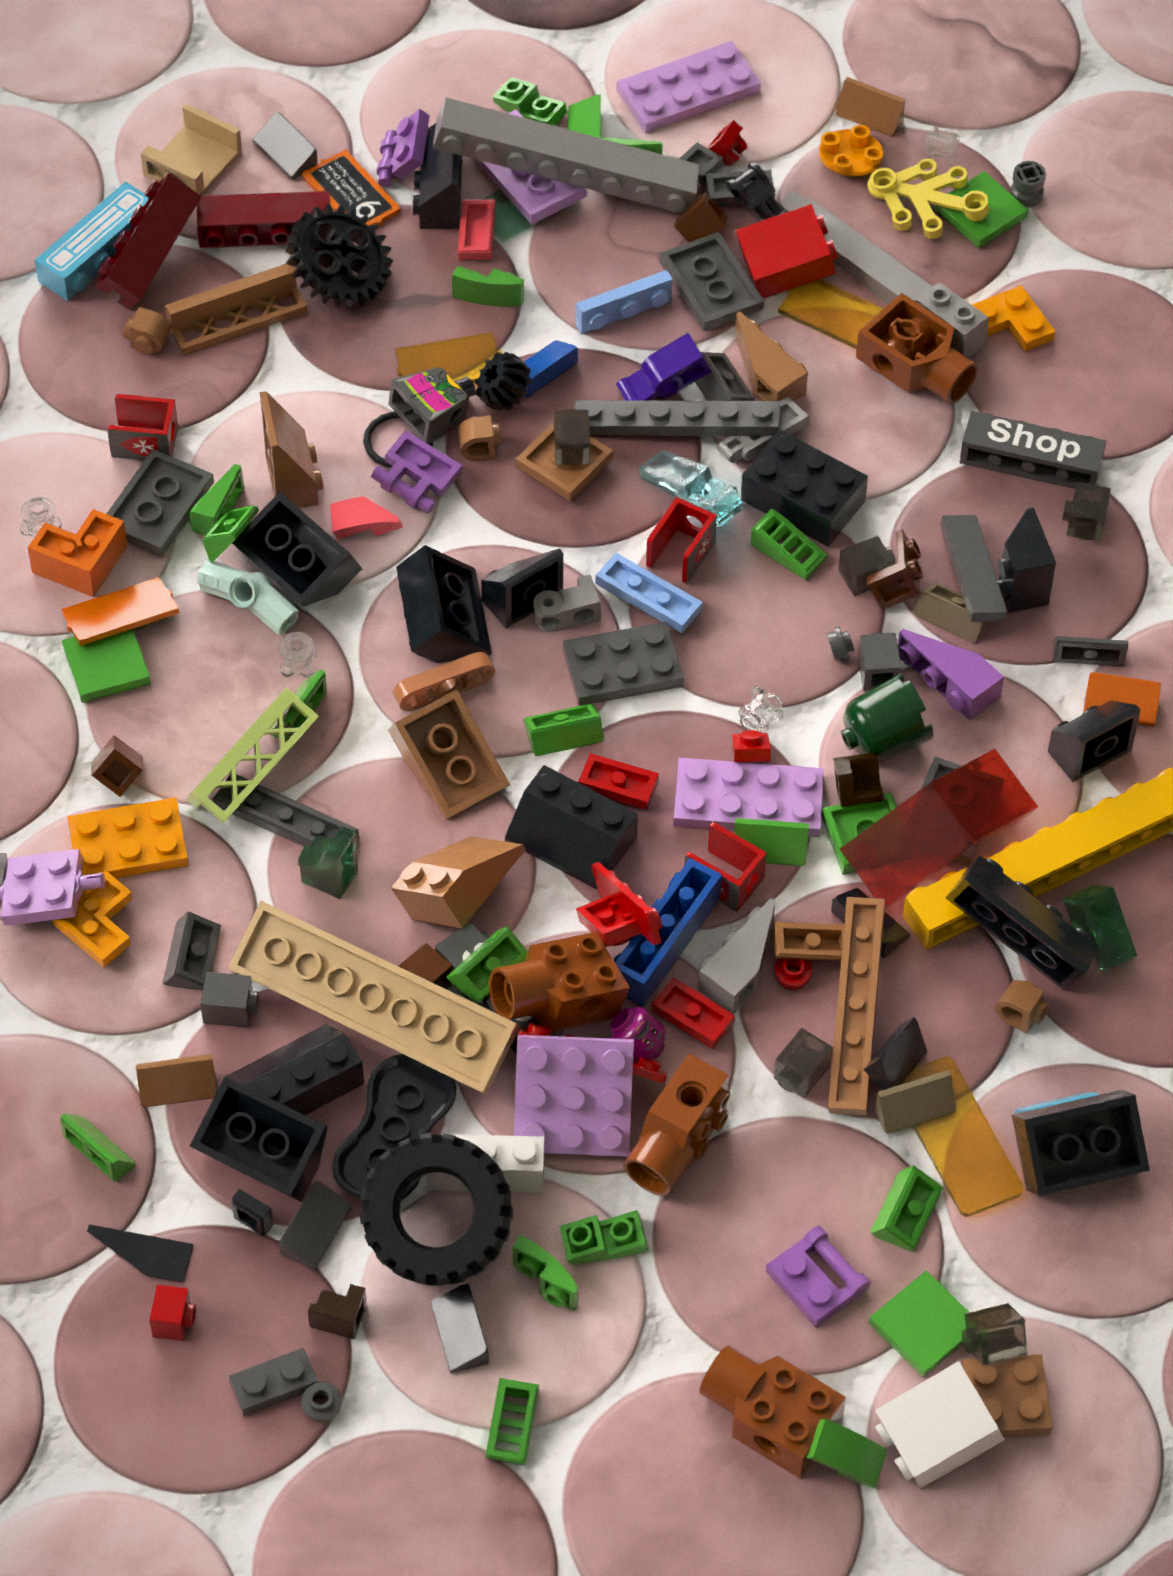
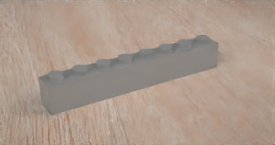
M445 97L436 119L434 149L681 214L691 206L697 194L699 164L447 97Z

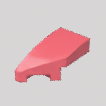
M364 496L330 504L332 532L338 539L371 529L374 535L378 536L403 528V524L398 517Z

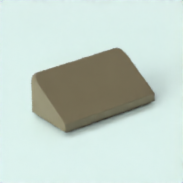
M933 582L921 591L914 609L915 616L971 643H975L990 623V621L971 622L962 594L937 582Z
M946 1070L879 1091L875 1112L884 1132L890 1134L953 1114L956 1111L952 1075L950 1071Z

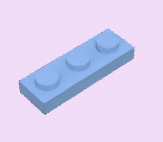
M665 270L577 302L576 326L581 334L598 330L605 325L631 318L635 314L652 308H658L671 302L673 279L668 271Z
M615 553L595 575V584L657 620L667 622L668 626L680 633H683L703 608L702 601L618 553Z

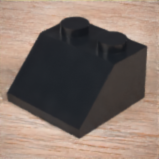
M1029 508L1025 511L1004 543L1002 558L998 560L1000 574L997 581L1008 613L1049 605L1056 561L1034 508Z
M1113 700L1100 706L1094 705L1078 718L1070 722L1063 721L1051 731L1048 753L1071 781L1075 782L1132 751L1141 710L1135 704Z

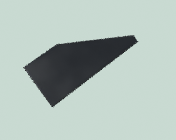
M89 1224L87 1232L145 1275L183 1282L193 1244Z

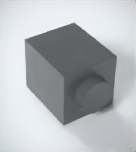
M875 632L869 635H860L858 660L863 691L871 690L901 674L896 633L883 634Z
M206 972L200 1003L203 1023L248 1027L250 1013H257L259 1003V991H253L251 976Z

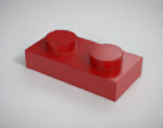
M590 753L578 783L611 800L647 810L659 782V773Z
M674 977L651 1003L652 1012L711 1049L716 1047L735 1023L734 1014Z

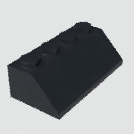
M979 855L969 865L945 898L1058 987L1065 990L1087 972L1099 947L1093 943L1092 937L1080 928H1073L1064 921L1062 914L1056 908L1048 904L1044 905L1037 900L1028 886L1019 881L1014 882L1005 875L1003 868L996 861L990 858L985 859Z

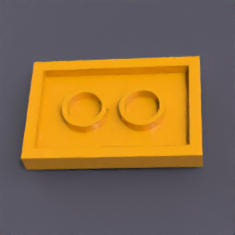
M176 797L67 816L73 850L79 849L84 857L83 876L103 873L106 870L114 878L189 866Z

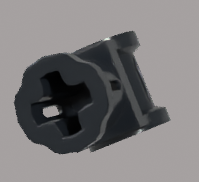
M750 162L747 166L748 169L736 179L726 181L727 188L732 196L748 212L754 209L762 221L789 212L788 210H783L774 199L772 194L776 190L770 184L765 172L755 162ZM750 180L753 181V182L750 183L747 187H744V186H743V185H745L748 181H750Z

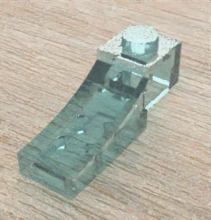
M661 450L638 469L642 480L655 485L674 498L678 497L716 514L717 528L727 524L743 509L736 486L712 478L709 467Z

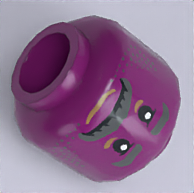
M642 1007L624 1008L612 1019L609 1026L611 1031L609 1038L634 1039V1062L638 1063L640 1057L655 1060L661 1055L665 1047L663 1043L666 1036L665 1027L646 1009Z

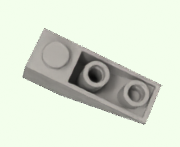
M772 898L762 908L759 906L755 907L747 917L746 924L738 932L736 930L732 931L725 938L722 948L714 956L708 955L698 968V990L732 1014H735L757 991L770 931L774 921L775 900Z

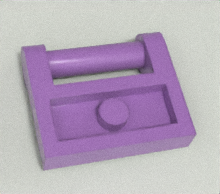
M821 1226L812 1228L802 1240L766 1264L768 1275L815 1327H818L865 1293L871 1285V1281L863 1273L858 1274L827 1240L828 1234ZM816 1250L847 1285L839 1290L808 1255Z

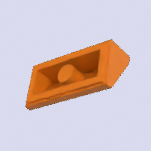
M1091 672L1087 684L1084 712L1094 705L1100 706L1110 700L1135 704L1141 710L1138 724L1155 726L1161 683Z

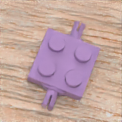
M79 849L9 858L6 879L0 887V902L2 901L0 918L5 926L76 917L78 901L84 890L104 889L106 884L105 876L103 873L83 876L84 857Z

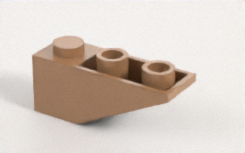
M741 311L736 314L735 337L753 394L761 401H781L789 396L795 402L804 396L807 390L808 378L805 366L788 355L781 344L768 337L755 321L749 320Z

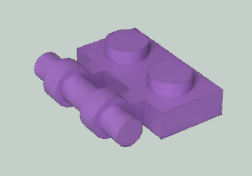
M418 109L410 117L403 118L396 131H386L385 138L382 139L380 145L382 160L378 162L376 172L379 176L378 184L380 186L389 187L392 178L395 176L403 180L423 164L430 117L423 110Z
M405 430L385 454V462L392 465V468L387 472L377 466L372 472L371 478L379 482L383 490L388 493L395 492L406 499V504L414 509L419 507L423 511L430 513L436 502L427 497L426 494L432 490L442 497L462 472V465ZM404 474L418 482L414 488L400 480Z

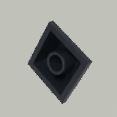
M559 548L519 560L499 570L491 571L481 580L482 602L506 629L534 613L533 600L538 593L545 590L556 592L563 590L564 553Z

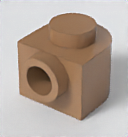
M139 307L134 318H129L125 325L124 338L130 339L131 348L143 354L159 353L171 331V323L160 313Z
M491 415L471 417L463 421L458 427L462 456L472 461L496 459L495 445L501 444L499 423L492 424Z
M1014 980L996 1003L995 1010L1004 1022L1027 1034L1035 1022L1041 1023L1050 1004L1043 1000L1044 991L1027 980Z

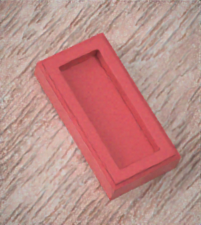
M495 199L462 200L457 252L459 260L492 259L496 216Z

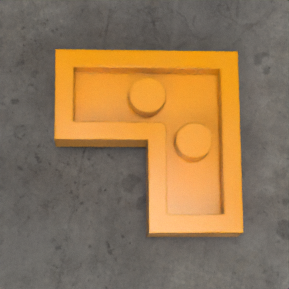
M1022 285L972 304V306L988 316L987 336L1008 328L1024 351L1054 340L1055 330Z
M106 870L103 872L106 880L105 888L84 890L78 901L76 917L52 920V924L103 968L131 945L130 937L109 919L133 900L131 891Z

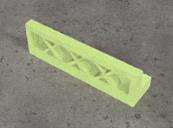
M286 687L191 792L186 800L196 809L202 805L220 822L224 823L319 716ZM291 705L307 718L299 728H284L283 714ZM278 721V729H270ZM284 734H293L285 743ZM264 735H279L280 750L276 754L260 755L259 740ZM254 747V755H247ZM270 760L261 770V761ZM240 761H255L256 776L253 780L236 781V766ZM230 773L231 781H223ZM231 787L232 803L225 811L208 798L216 788ZM237 787H245L239 795L237 794Z

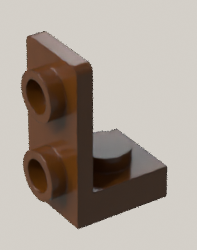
M903 529L896 532L898 563L866 577L867 586L882 610L921 594L919 579L923 578V573L918 563V559L921 558V552L915 539L909 540Z

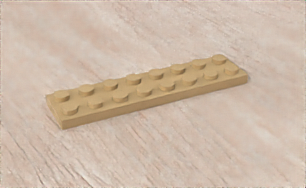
M260 901L228 966V969L240 975L251 976L253 981L486 1095L521 1025L263 901Z

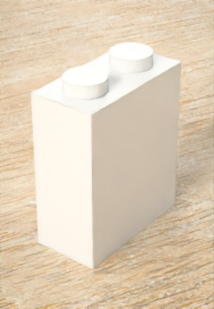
M959 1361L875 1410L881 1420V1423L875 1426L887 1447L895 1444L901 1455L895 1459L897 1466L906 1481L914 1477L920 1489L1004 1441L998 1426Z

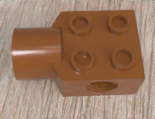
M900 293L858 331L856 358L908 393L927 388L949 404H954L968 392L978 372V365L952 348L954 327L903 293Z
M597 932L530 945L525 962L495 968L492 970L489 978L490 998L498 1015L509 1020L531 1016L545 1027L551 1029V1031L613 1019L621 1011L630 988Z
M691 1054L687 1055L649 1109L638 1143L623 1163L625 1172L638 1186L656 1195H668L694 1158L700 1160L703 1157L710 1142L709 1136L714 1129L720 1131L729 1116V1111L726 1110V1105L731 1095V1092L728 1091V1074Z
M729 1345L725 1346L713 1360L699 1389L701 1395L734 1415L732 1433L734 1439L801 1479L813 1461L808 1459L807 1456L819 1420L828 1419L839 1424L844 1415L846 1401L844 1395L779 1356L759 1364Z

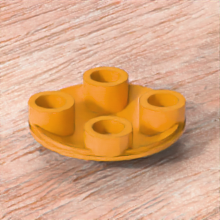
M855 125L852 129L825 132L821 137L818 151L821 161L827 168L846 176L869 174L881 165L884 157L881 144L870 135V129L864 125Z

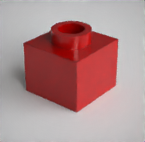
M157 1284L149 1319L152 1337L184 1341L186 1328L194 1326L196 1304L190 1302L188 1288Z

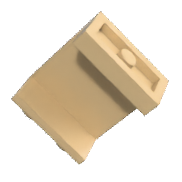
M185 104L182 108L184 127L164 149L160 151L148 145L141 152L143 176L151 180L156 179L160 181L170 173L196 193L203 196L242 153L240 129L230 123H225L210 116L203 110H198Z

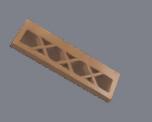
M286 263L165 305L166 316L171 323L170 332L182 355L184 356L307 313V304L297 288L296 277H292L295 271L293 266H289ZM292 296L296 303L286 308L276 305L278 300ZM254 308L264 311L263 315L257 318L245 316L248 310ZM222 319L233 322L231 327L225 329L213 326ZM191 330L202 333L199 338L188 342L182 336V333Z

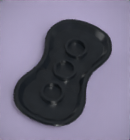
M404 1054L394 1055L380 1062L372 1071L368 1080L367 1104L362 1121L353 1133L341 1143L334 1154L332 1171L337 1184L344 1191L360 1198L362 1189H365L369 1179L367 1178L368 1173L372 1167L375 1168L381 1160L380 1157L387 1150L391 1151L399 1145L398 1142L407 1138L413 1139L420 1137V1134L430 1133L432 1128L449 1112L456 1098L457 1088L455 1079ZM421 1177L414 1180L408 1186L401 1200L415 1190Z

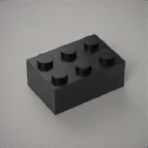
M779 430L742 474L740 500L765 514L771 509L777 511L804 535L829 547L865 503L868 476Z
M1117 1090L1011 1115L1025 1188L1037 1196L1150 1171L1136 1095L1133 1093Z

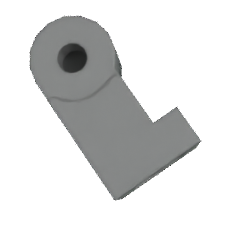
M591 574L578 577L577 586L559 590L558 592L545 590L538 593L533 600L534 623L542 631L554 632L601 621V601Z

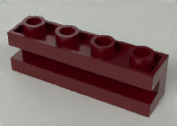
M170 173L160 181L154 179L144 194L148 198L144 206L139 205L129 219V222L133 225L128 232L124 230L113 246L117 249L113 258L108 257L98 270L101 278L96 287L105 294H108L112 289L120 294L121 297L118 303L128 310L142 299L202 197Z
M330 191L203 195L197 204L199 248L289 245L290 242L287 241V237L292 232L294 224L297 220H300L305 212L310 214L316 206L322 211L327 204L331 205Z

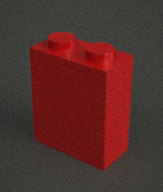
M812 204L736 230L740 249L753 284L763 299L836 274L833 260L838 259L832 240H825L824 235L828 234L823 215L816 216Z

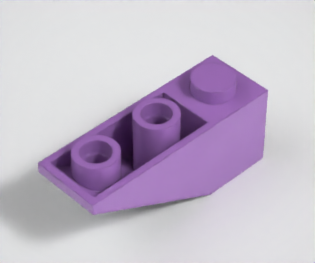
M905 629L899 632L898 650L901 661L907 666H912L930 688L936 689L947 699V702L955 711H960L970 720L1001 698L1004 676L980 654Z

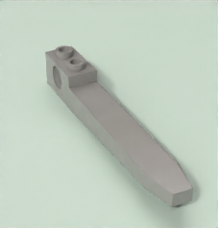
M791 192L778 202L783 210L788 211L812 204L816 216L823 215L828 234L824 235L825 240H832L838 259L833 260V262L888 305L900 293L908 296L954 327L952 348L967 358H970L987 345L988 316L941 282L935 286L930 285L820 204L795 192Z

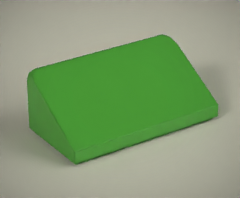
M594 95L568 106V130L601 138V95Z
M254 505L227 510L202 540L210 562H213L236 540L259 512L258 506Z
M320 669L307 678L295 693L313 711H315L327 694L325 671ZM292 705L283 714L284 728H299L307 720ZM278 721L270 729H278ZM284 734L285 742H287L293 734Z
M591 703L523 719L535 756L602 742L604 739L601 717Z
M735 818L734 834L767 852V864L805 866L809 824Z
M508 926L494 932L456 967L447 978L454 986L478 1004L490 994L489 978L492 970L524 962L528 951Z
M66 1113L60 1116L63 1137L112 1181L118 1182L135 1167V1161L86 1118Z
M916 1166L901 1170L896 1176L870 1233L879 1239L908 1251H913L943 1187Z

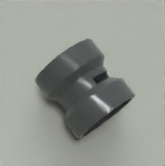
M1023 161L1014 168L1010 194L1026 208L1034 207L1042 201L1043 186L1046 179L1045 168L1034 161Z

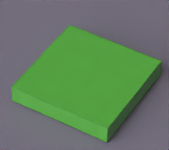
M985 171L970 179L965 187L948 193L962 198L971 191L985 193L988 197L989 212L983 220L974 222L966 218L961 211L935 205L934 208L935 211L977 248L982 247L1027 218L1029 210Z
M133 629L83 646L79 645L75 637L62 640L63 650L81 703L151 684L150 676Z
M892 793L884 794V801L846 807H841L838 804L821 809V817L843 875L913 859V848L900 844L901 835L905 827Z
M927 1270L869 1317V1324L923 1378L980 1331L982 1325Z

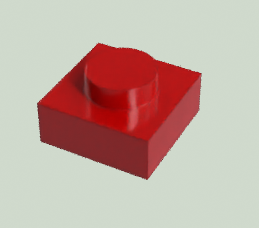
M746 730L741 732V734H732L734 763L771 762V747L768 733Z

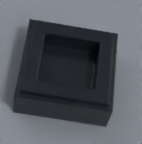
M238 1189L231 1198L234 1219L260 1235L266 1236L273 1227L271 1207Z

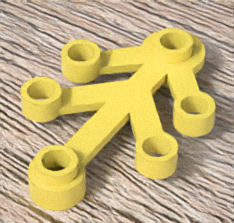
M923 159L917 165L897 173L889 168L877 169L868 180L869 193L877 199L885 200L892 213L893 226L898 231H906L913 224L911 212L903 208L898 196L910 198L923 222L924 235L930 239H936L942 235L943 224L942 220L935 216L929 203L961 211L966 218L974 222L983 220L989 212L988 197L981 191H971L965 194L963 198L938 192V190L948 186L954 189H961L967 185V170L961 166L952 167L947 173L937 176L936 162L932 159ZM927 168L932 169V170H930V171H923L924 169H927ZM956 176H962L960 179H954ZM917 178L924 181L917 185L907 184ZM901 218H906L904 221H898ZM930 226H937L935 229H929Z

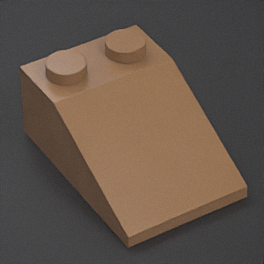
M267 391L260 392L265 456L274 497L280 491L298 508L318 505L317 491L323 490V481L320 469L314 470L312 464L317 463L314 442H307L305 429Z
M458 690L395 722L388 729L404 761L446 820L510 785Z
M470 836L413 861L402 871L401 876L391 889L411 919L463 929L526 849L523 844Z

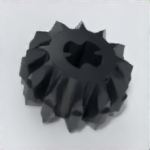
M496 352L492 360L486 359L484 368L479 370L480 377L474 382L477 386L475 394L486 406L493 410L502 411L504 409L510 411L514 403L520 404L523 394L528 393L526 387L532 382V379L529 377L531 369L520 357L513 353L504 352L501 354Z

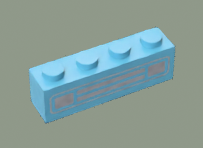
M125 181L35 259L38 282L67 301L76 293L83 291L88 283L98 275V270L108 257L113 258L117 249L113 246L124 230L126 232L130 230L133 225L129 222L131 215L139 205L144 206L148 199L144 196V193Z

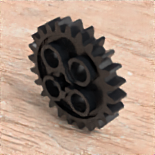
M327 204L322 211L316 206L310 214L305 212L300 220H297L294 224L292 232L287 237V241L290 244L285 249V252L292 255L287 261V265L297 266L292 277H302L304 279L300 285L301 289L308 286L313 288L310 295L312 298L318 293L322 294L323 304H326L330 298L334 299L336 308H339L344 300L349 308H352L356 302L363 306L368 299L374 300L378 293L386 286V281L392 274L388 268L393 263V259L386 257L392 250L391 247L382 246L386 235L375 234L378 224L368 226L366 224L368 220L367 215H364L361 219L356 218L355 208L349 214H346L341 204L335 212L330 204Z

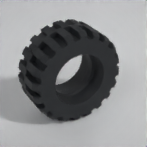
M427 1133L420 1134V1137L407 1138L398 1142L399 1145L391 1151L387 1150L380 1157L381 1160L377 1166L371 1168L367 1175L369 1179L366 1187L361 1192L362 1212H359L360 1223L364 1226V1237L368 1246L373 1249L377 1259L391 1269L393 1273L415 1283L429 1286L454 1285L464 1282V1280L472 1276H477L485 1270L484 1268L491 1261L494 1262L501 1253L500 1249L504 1242H507L511 1232L509 1228L511 1219H513L512 1194L509 1184L503 1175L504 1173L490 1155L481 1148L455 1135ZM435 1172L450 1174L461 1180L468 1188L474 1204L473 1219L467 1232L458 1241L444 1247H428L416 1242L406 1232L400 1217L401 1199L408 1186L417 1178Z

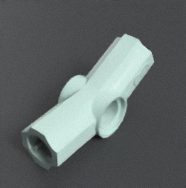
M208 560L204 562L202 569L198 573L197 584L200 586V591L228 599L239 608H247L278 635L285 634L299 618V610L273 588L271 579L263 572L250 573ZM249 585L252 588V595L249 592Z

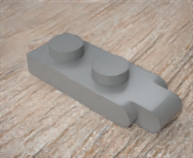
M789 396L781 400L780 430L792 436L809 426V416ZM725 436V440L719 443L717 449L730 463H734L741 458L750 460L759 455L774 436Z

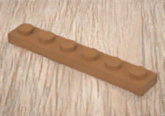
M847 897L829 1089V1113L867 1115L870 1076L863 1069L872 1060L885 899Z

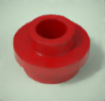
M779 958L775 964L774 974L777 981L784 988L797 990L810 981L812 966L807 959ZM794 967L799 969V971L791 972L787 968Z

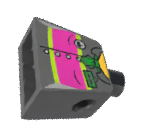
M436 367L393 379L391 381L388 405L422 441L430 444L464 421L469 397L474 396L476 390L473 381L469 377L454 381L443 368Z

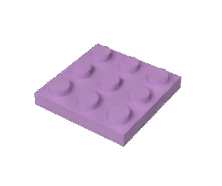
M518 1035L514 1136H544V1153L628 1157L630 1150L634 1039Z

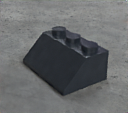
M435 123L427 131L421 170H414V190H420L419 195H413V215H419L420 229H459L462 156L433 148Z
M280 491L232 543L302 607L338 595L363 569L344 547Z
M426 545L396 566L404 617L409 635V645L412 653L435 663L451 662L476 652H484L487 655L492 653L476 569Z
M543 765L524 790L505 835V841L523 844L526 849L525 852L597 889L591 864L599 862L608 871L614 870L637 838L638 814Z
M327 1024L227 1075V1078L303 1115H307L364 1084L363 1061L345 1034Z
M224 1077L190 1147L302 1202L320 1165L327 1126L230 1078Z

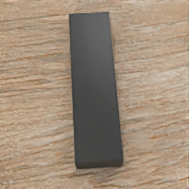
M942 516L941 529L970 621H1005L1007 609L977 516Z
M236 774V781L248 780ZM230 775L225 781H231ZM259 784L232 813L239 818L339 863H342L359 837V829ZM231 787L220 788L213 798V802L224 811L232 803ZM237 787V794L239 795L245 787Z

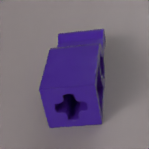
M686 333L651 354L643 361L640 370L629 377L620 379L616 385L625 401H651L657 396L665 398L677 393L710 373L711 369L690 334Z

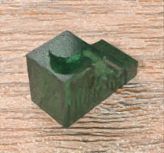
M342 826L335 837L324 838L317 835L311 846L306 845L298 858L301 882L341 899L358 873L355 832Z
M1092 884L1063 897L1073 928H1080L1092 937L1093 943L1099 947L1095 956L1099 969L1108 970L1138 956L1114 887Z

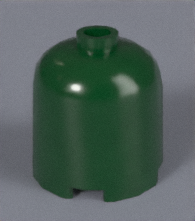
M900 674L849 702L843 715L845 729L841 731V736L850 751L856 749L859 755L875 753L877 754L878 762L932 740L934 737L933 727L931 724L925 726L920 714L926 711L925 705L910 680L903 683L904 677Z

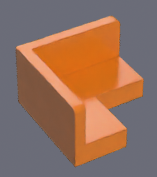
M92 509L76 534L45 522L27 547L32 573L94 597L127 548L124 521Z

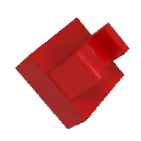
M731 121L716 134L707 148L723 157L724 163L732 166L740 159L733 150L740 155L748 147L747 143L739 135L743 128L736 121Z

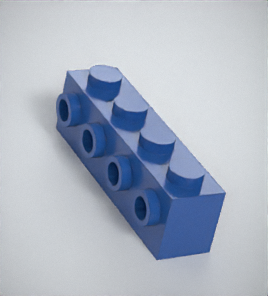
M689 858L680 872L674 874L661 899H657L651 907L657 910L662 921V929H659L661 943L653 945L642 934L631 937L624 951L614 958L615 964L630 987L626 996L627 999L642 1007L646 1005L719 901L722 874Z

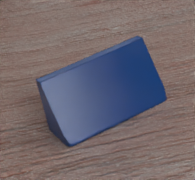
M554 340L524 362L531 369L529 377L532 379V382L526 387L528 393L524 395L528 398L578 363V348L573 344Z

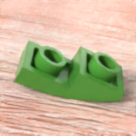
M512 77L493 96V101L508 113L517 110L523 118L556 126L568 113L565 102L539 95L536 84Z
M457 266L452 274V297L487 306H521L524 302V279L493 268L487 277L477 271Z
M638 1210L602 1221L599 1220L597 1215L559 1226L569 1264L605 1261L649 1251Z
M520 1235L513 1245V1265L525 1276L530 1278L537 1276L540 1278V1295L548 1303L559 1308L565 1306L575 1311L578 1306V1286L572 1276L545 1249Z
M820 1419L807 1458L837 1470L838 1475L874 1489L876 1488L888 1450L844 1426L828 1419Z

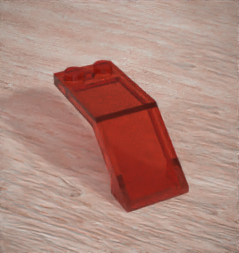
M993 749L929 783L841 847L840 850L875 898L885 899L886 909L964 851L1007 827L1010 829L1039 807L997 750Z

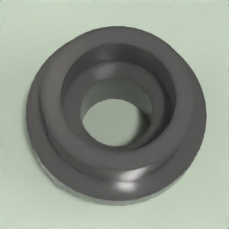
M840 626L834 627L835 631L827 633L835 661L842 658L845 661L850 660L849 652L855 651L849 631L841 632Z
M318 1382L312 1384L304 1391L301 1404L308 1418L317 1422H325L333 1419L339 1413L342 1406V1398L339 1390L334 1385L327 1382ZM319 1396L329 1398L327 1403L323 1405H317L314 1401Z

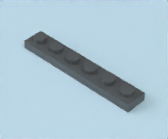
M576 400L573 425L588 435L775 436L780 430L781 401Z

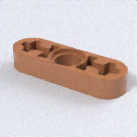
M476 652L403 679L394 687L393 695L403 711H413L429 705L455 690L461 693L485 684L494 676L495 668L486 653Z

